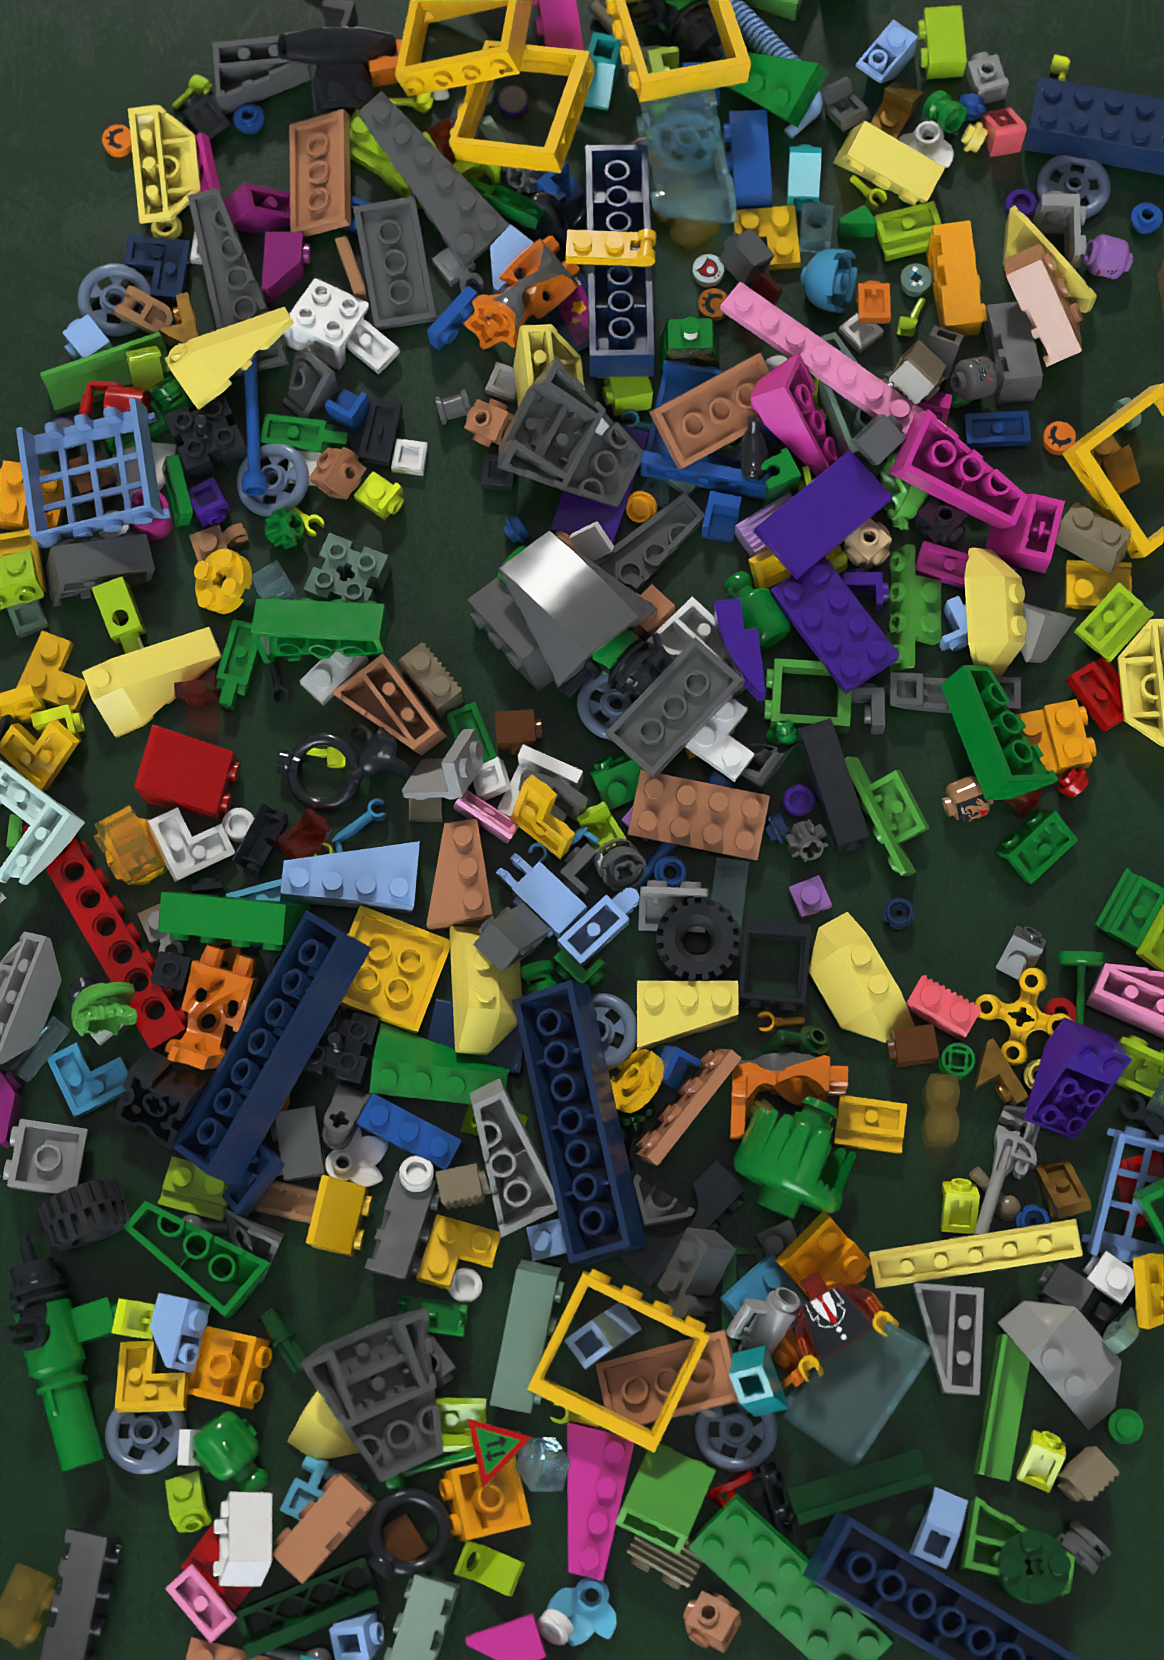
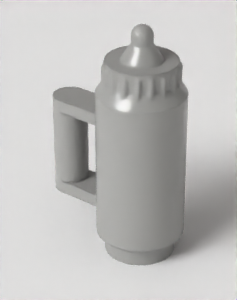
M778 1287L775 1291H771L765 1301L745 1299L726 1330V1333L731 1338L741 1340L738 1352L766 1345L771 1357L798 1315L800 1299L792 1290L785 1287ZM753 1313H756L750 1325L748 1327H745L750 1318L752 1317Z

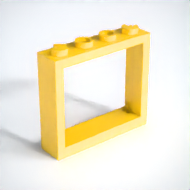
M410 0L395 77L407 96L411 97L520 74L533 0ZM507 6L499 47L420 63L428 23Z
M605 0L606 13L612 14L613 36L615 40L619 39L621 43L620 56L622 64L628 65L630 71L628 72L629 86L636 90L639 103L748 82L751 61L730 0H708L727 59L648 74L626 3L641 0Z
M485 40L482 50L499 47L501 42ZM525 44L520 71L569 76L545 146L537 147L474 139L495 80L492 79L468 84L466 87L467 93L463 103H460L458 106L455 126L449 131L451 135L449 146L452 148L457 161L555 173L562 172L596 73L590 51Z
M1164 383L1147 388L1062 453L1104 518H1108V521H1113L1115 524H1119L1120 527H1125V530L1131 531L1126 550L1131 559L1145 558L1164 543V526L1149 538H1146L1090 451L1153 403L1164 417Z
M592 1269L590 1274L583 1271L527 1389L655 1452L710 1337L709 1333L704 1331L706 1324L690 1316H687L684 1321L672 1315L674 1308L658 1300H655L652 1305L641 1299L643 1293L624 1284L621 1290L609 1284L611 1277L600 1271ZM587 1287H591L694 1339L651 1430L545 1378L546 1372Z

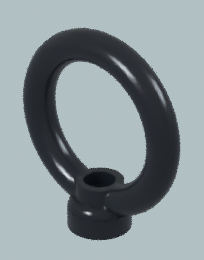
M316 733L301 740L293 750L282 749L277 761V773L287 776L289 788L294 796L305 806L319 811L335 810L348 803L358 791L361 781L356 783L350 775L344 789L337 795L329 798H320L310 794L300 780L299 774L303 768L304 755L309 750L318 746H330L337 749L347 760L349 773L358 766L359 756L354 747L344 738L331 733Z
M415 1488L400 1489L385 1496L376 1505L369 1518L367 1538L373 1556L367 1563L388 1581L394 1574L414 1576L434 1568L445 1556L451 1542L452 1526L444 1505L432 1494ZM403 1503H416L424 1506L432 1513L437 1523L438 1535L434 1547L426 1556L415 1561L398 1559L385 1548L382 1541L381 1529L386 1515L394 1507Z

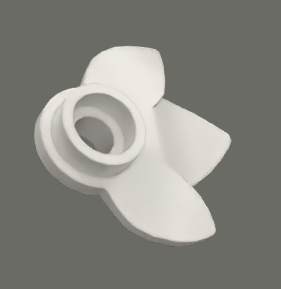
M933 121L922 122L913 133L904 134L897 139L943 167L951 165L953 160L952 146L944 140L943 130ZM926 136H931L934 139L924 140L923 138Z
M358 1126L348 1147L342 1150H332L328 1154L325 1161V1170L328 1176L344 1181L350 1180L355 1184L365 1187H371L380 1183L383 1180V1176L375 1165L385 1156L388 1142L377 1136L362 1137L361 1129ZM344 1159L348 1162V1167L339 1168L336 1161Z

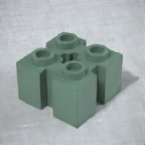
M329 533L319 554L322 568L313 567L303 590L306 598L315 601L331 602L332 600L340 599L351 603L377 602L373 590L376 588L382 591L392 569L389 557L384 553L365 546L362 553L355 551L352 541ZM347 576H353V579L347 578V581L342 580Z

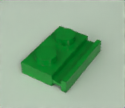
M1126 868L1093 927L1099 928L1110 937L1137 950L1164 903V888L1142 876L1135 875Z

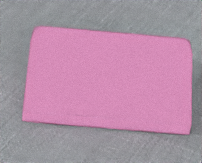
M466 790L463 797H459L453 808L468 819L477 818L481 828L506 844L509 843L519 828L509 817L469 790Z
M193 1564L165 1588L210 1643L214 1642L238 1618Z

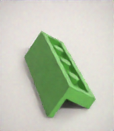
M160 332L41 372V378L47 387L56 414L60 415L80 408L81 397L85 394L86 384L90 381L118 382L123 387H133L125 353L128 351L157 346L161 352L159 358L164 378L172 376L173 373L165 360L169 354ZM94 391V402L103 400L106 391Z
M1005 1334L997 1336L974 1474L1010 1482L1030 1361L1013 1340Z

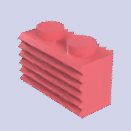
M927 975L920 978L906 1003L909 1012L930 1024H934L935 1027L961 1042L967 1036L981 1011L980 1006L975 1007L974 1002L969 1003L968 999L963 1000L962 995L957 996L956 992L951 993L950 989L945 990L944 985L939 986L938 982L933 983V979H927Z

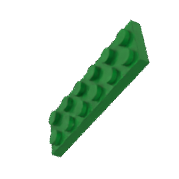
M737 1493L688 1542V1548L810 1660H877L893 1644V1636L874 1619L802 1576L810 1560Z

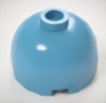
M825 249L818 252L809 261L808 265L803 268L801 284L804 285L808 300L818 309L833 313H843L846 310L842 308L844 301L851 303L858 274L857 267H852L851 259H856L855 254L851 250Z

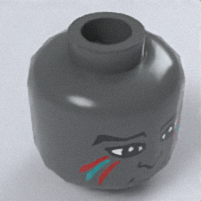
M986 356L959 361L951 375L953 390L965 401L992 396L1001 381L999 367Z

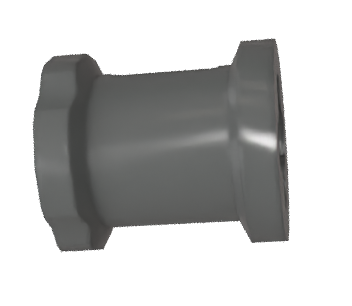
M465 389L461 390L460 394L443 399L439 396L435 397L442 425L447 424V420L464 415L467 416L471 409Z

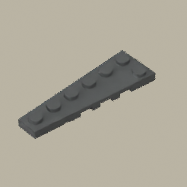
M382 91L359 110V117L382 151L387 154L395 170L400 173L412 195L417 198L431 223L433 222L441 233L446 245L463 269L467 268L508 228L509 224Z
M215 188L187 195L217 330L268 313L269 310L220 190ZM280 337L268 349H259L256 352L257 372L289 364ZM242 368L238 369L230 378L245 375V370H242Z
M684 492L617 543L611 553L596 559L593 563L637 593L704 520L705 514Z

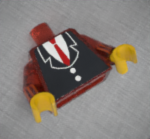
M816 1271L800 1281L811 1300L798 1307L799 1313L794 1319V1343L800 1360L799 1371L805 1381H809L807 1372L813 1367L816 1368L821 1377L824 1371L818 1360H824L874 1329L882 1336L887 1337V1334L883 1331L884 1325L887 1322H891L898 1328L899 1323L886 1311L874 1293L854 1283L845 1285L842 1281L828 1288L820 1273Z

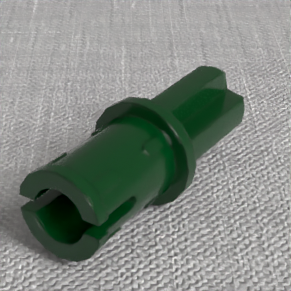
M275 1307L265 1311L257 1318V1321L273 1343L271 1345L272 1350L278 1351L292 1374L295 1375L302 1372L303 1368L299 1363L306 1359V1356L294 1339L296 1334L288 1330Z

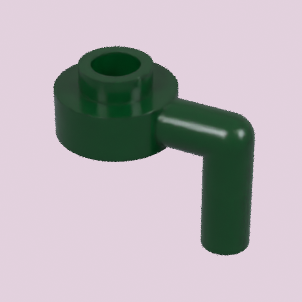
M807 1025L799 1033L780 1029L765 1044L760 1053L761 1055L776 1053L786 1043L794 1045L800 1054L820 1057L829 1050L830 1042L826 1033L816 1026Z

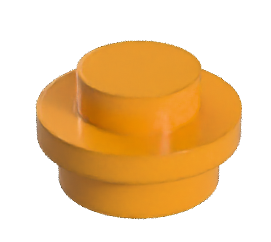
M634 492L627 500V515L634 522L645 523L657 513V503L653 496L647 492Z

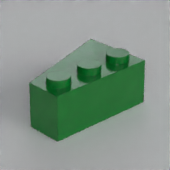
M748 52L751 61L748 82L725 87L798 128L829 72L819 63ZM724 54L722 60L727 59L726 54Z

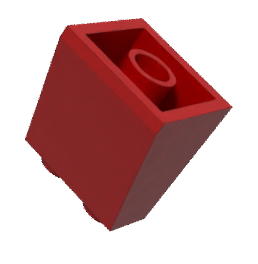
M152 725L134 788L147 804L172 810L178 808L181 812L221 821L223 813H228L230 809L232 794L229 792L232 781L237 782L239 778L241 763H238V758L234 751Z

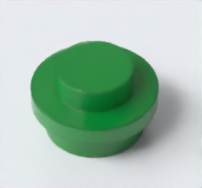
M1127 1408L1118 1409L1109 1417L1108 1431L1115 1441L1122 1444H1131L1141 1437L1143 1422L1135 1411Z

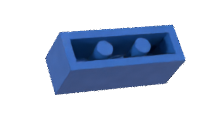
M767 110L729 111V124H723L724 143H730V152H725L726 171H731L732 180H727V199H733L734 210L771 207L772 182Z
M373 1093L357 1121V1125L363 1130L387 1141L412 1156H419L430 1161L433 1167L441 1171L453 1168L464 1147L463 1141Z

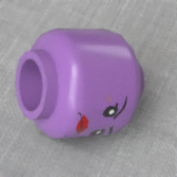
M1105 234L1097 236L1094 240L1091 239L1087 243L1086 252L1083 255V263L1086 264L1089 273L1111 280L1120 277L1124 271L1127 272L1133 260V255L1129 253V245L1125 240Z

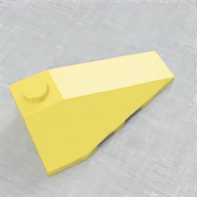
M282 307L190 339L184 344L180 343L170 350L165 360L173 375L199 410L232 384L229 378L238 369L247 370L253 364L251 360L255 352L259 349H268L294 324V321L286 308Z
M206 627L109 659L83 671L82 674L93 702L113 735L118 738L148 724L158 710L166 703L170 704L176 698L175 695L188 683H193L222 656L211 628Z

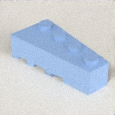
M420 841L285 860L283 862L280 901L357 909L362 905L372 910L412 914L415 901Z

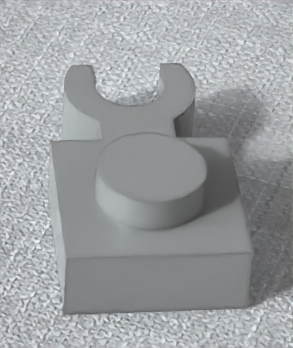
M449 247L432 258L433 266L450 286L459 282L461 292L469 284H476L480 290L484 289L481 276L471 273L476 269L475 263L472 262L467 268L463 269Z
M160 904L137 913L150 944L161 943L159 952H167L169 948L177 947L181 956L186 955L185 947L179 940L169 939L170 933L158 932Z

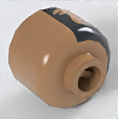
M973 775L948 784L946 787V797L942 798V805L947 816H954L960 823H967L987 815L990 805L994 803L993 800H985L977 777Z

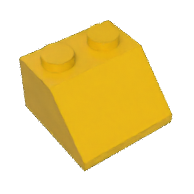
M322 1175L306 1243L316 1249L354 1257L355 1249L361 1250L364 1241L365 1230L360 1229L363 1216H369L372 1207L373 1197L368 1196L369 1189L362 1185Z

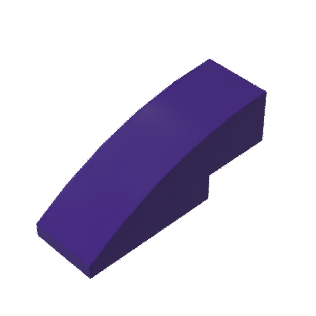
M740 598L714 601V619L723 650L734 672L744 680L743 685L757 701H764L766 689L758 628L744 629Z

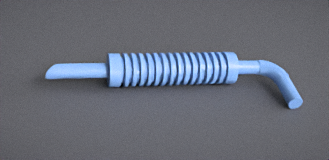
M730 0L743 40L754 53L800 60L744 1ZM820 91L817 93L799 127L797 128L790 124L784 129L791 139L819 115L823 104Z

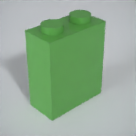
M659 1443L655 1452L647 1451L615 1524L679 1555L716 1470L706 1466L699 1460L691 1459L676 1452L668 1445Z

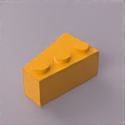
M969 220L933 225L926 257L932 274L931 283L939 326L964 336L977 335L980 333L982 323L987 320L985 304L981 303L980 300L981 281L976 269L971 222Z

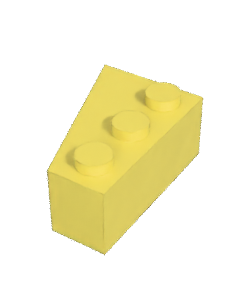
M863 121L850 130L833 162L873 182L884 190L898 194L902 201L912 206L928 201L945 167L867 121Z
M637 981V1050L650 1049L658 1046V1044H668L677 1041V1039L737 1021L739 1014L738 981Z

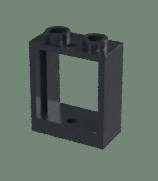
M745 918L738 984V1003H744V1008L750 1010H763L764 1005L775 1006L777 1011L782 1013H797V1009L804 1008L811 924ZM751 939L800 943L796 997L747 992Z

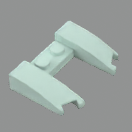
M0 758V804H4L30 825L1 866L0 882L6 883L9 877L20 878L19 883L27 885L62 852L85 822L27 780L22 773Z

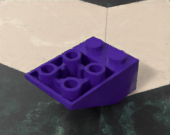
M1064 1017L1045 1044L1024 1119L1038 1126L1076 1139L1132 1058L1113 1037Z

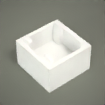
M229 1492L227 1500L221 1503L220 1519L214 1521V1533L220 1534L219 1561L213 1564V1575L219 1576V1586H261L272 1563V1493Z

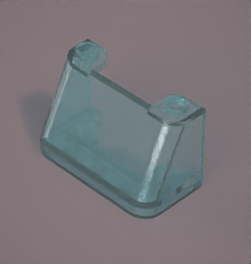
M711 89L641 102L642 116H637L636 121L639 136L645 135L655 185L656 192L650 193L653 212L659 211L660 217L716 224L736 223L735 188L733 179L729 175L720 120L717 115L715 90Z
M860 1302L857 1305V1309L873 1325L875 1316L866 1305ZM887 1322L883 1327L887 1337L882 1336L877 1330L872 1328L825 1356L819 1363L824 1374L820 1377L815 1369L809 1381H807L800 1392L796 1393L792 1390L786 1399L789 1406L788 1409H785L786 1412L782 1418L850 1467H855L860 1462L933 1352L931 1347L899 1326L896 1328L891 1322Z

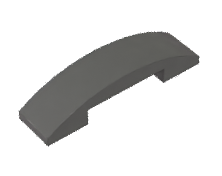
M890 672L889 705L917 711L951 713L940 686L948 678L923 677V673ZM995 676L1010 700L1007 704L1010 711H1019L1021 709V677Z

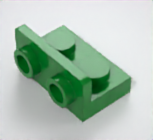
M1040 808L1030 812L1021 827L1004 836L1001 840L1002 844L995 851L1000 857L1008 859L1025 883L1032 884L1070 849L1078 839L1056 811Z

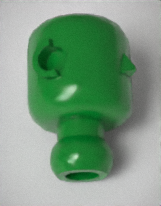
M745 571L737 572L726 579L723 583L726 595L733 599L740 598L744 629L758 628L760 651L775 645L789 633L791 628L790 620L770 593V589L765 587L754 589L752 578Z
M225 1411L200 1429L202 1431L193 1436L192 1447L197 1454L195 1459L202 1466L206 1474L210 1472L214 1478L220 1481H226L233 1477L237 1482L238 1492L258 1493L269 1483L267 1472L264 1469L258 1468L253 1462L259 1455L260 1445L255 1438L258 1434L246 1418L242 1420L237 1413Z

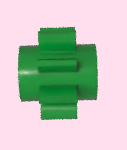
M282 507L273 511L272 516L265 519L267 522L265 526L266 537L275 547L283 544L286 550L296 546L297 541L304 538L302 534L304 532V522L294 510L287 513L286 509Z

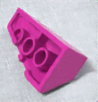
M798 353L758 380L750 397L753 410L757 414L759 413L764 424L806 466H809V469L818 477L836 462L840 455L834 439L826 436L824 420L827 418L824 409L817 410L812 396V392H815L817 389L800 353Z

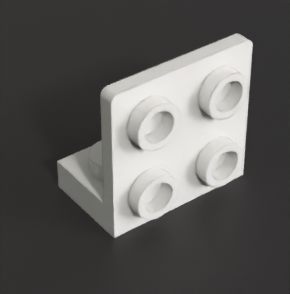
M314 279L290 312L294 324L284 333V344L297 351L312 352L323 363L340 370L345 363L346 341L368 311L369 303L319 279Z
M523 744L518 754L519 765L510 782L511 790L505 792L498 806V811L509 818L511 817L520 793L518 789L521 774L525 770L548 775L578 791L584 781L583 771ZM555 804L553 805L550 814L559 821L564 822L567 814Z

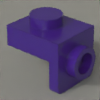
M214 477L188 489L191 505L203 527L219 524L225 520L227 515L231 514L229 506Z
M855 568L848 572H843L842 580L854 595H873L874 612H881L883 602H888L889 586L888 583H883L882 572H868V570L863 568Z

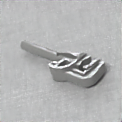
M1004 1105L998 1122L1004 1125H1011L1017 1131H1008L1000 1125L995 1130L993 1137L994 1157L992 1174L973 1235L989 1233L1005 1177L1013 1170L1014 1177L1022 1179L1027 1170H1033L1036 1166L1037 1156L1034 1146L1040 1126L1024 1119L1027 1107ZM1021 1126L1025 1127L1023 1138L1020 1137L1021 1132H1018Z

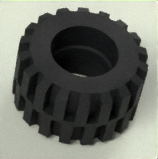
M112 1178L93 1180L71 1187L48 1198L38 1207V1213L50 1249L70 1250L105 1239L123 1230V1226L132 1217L120 1180Z

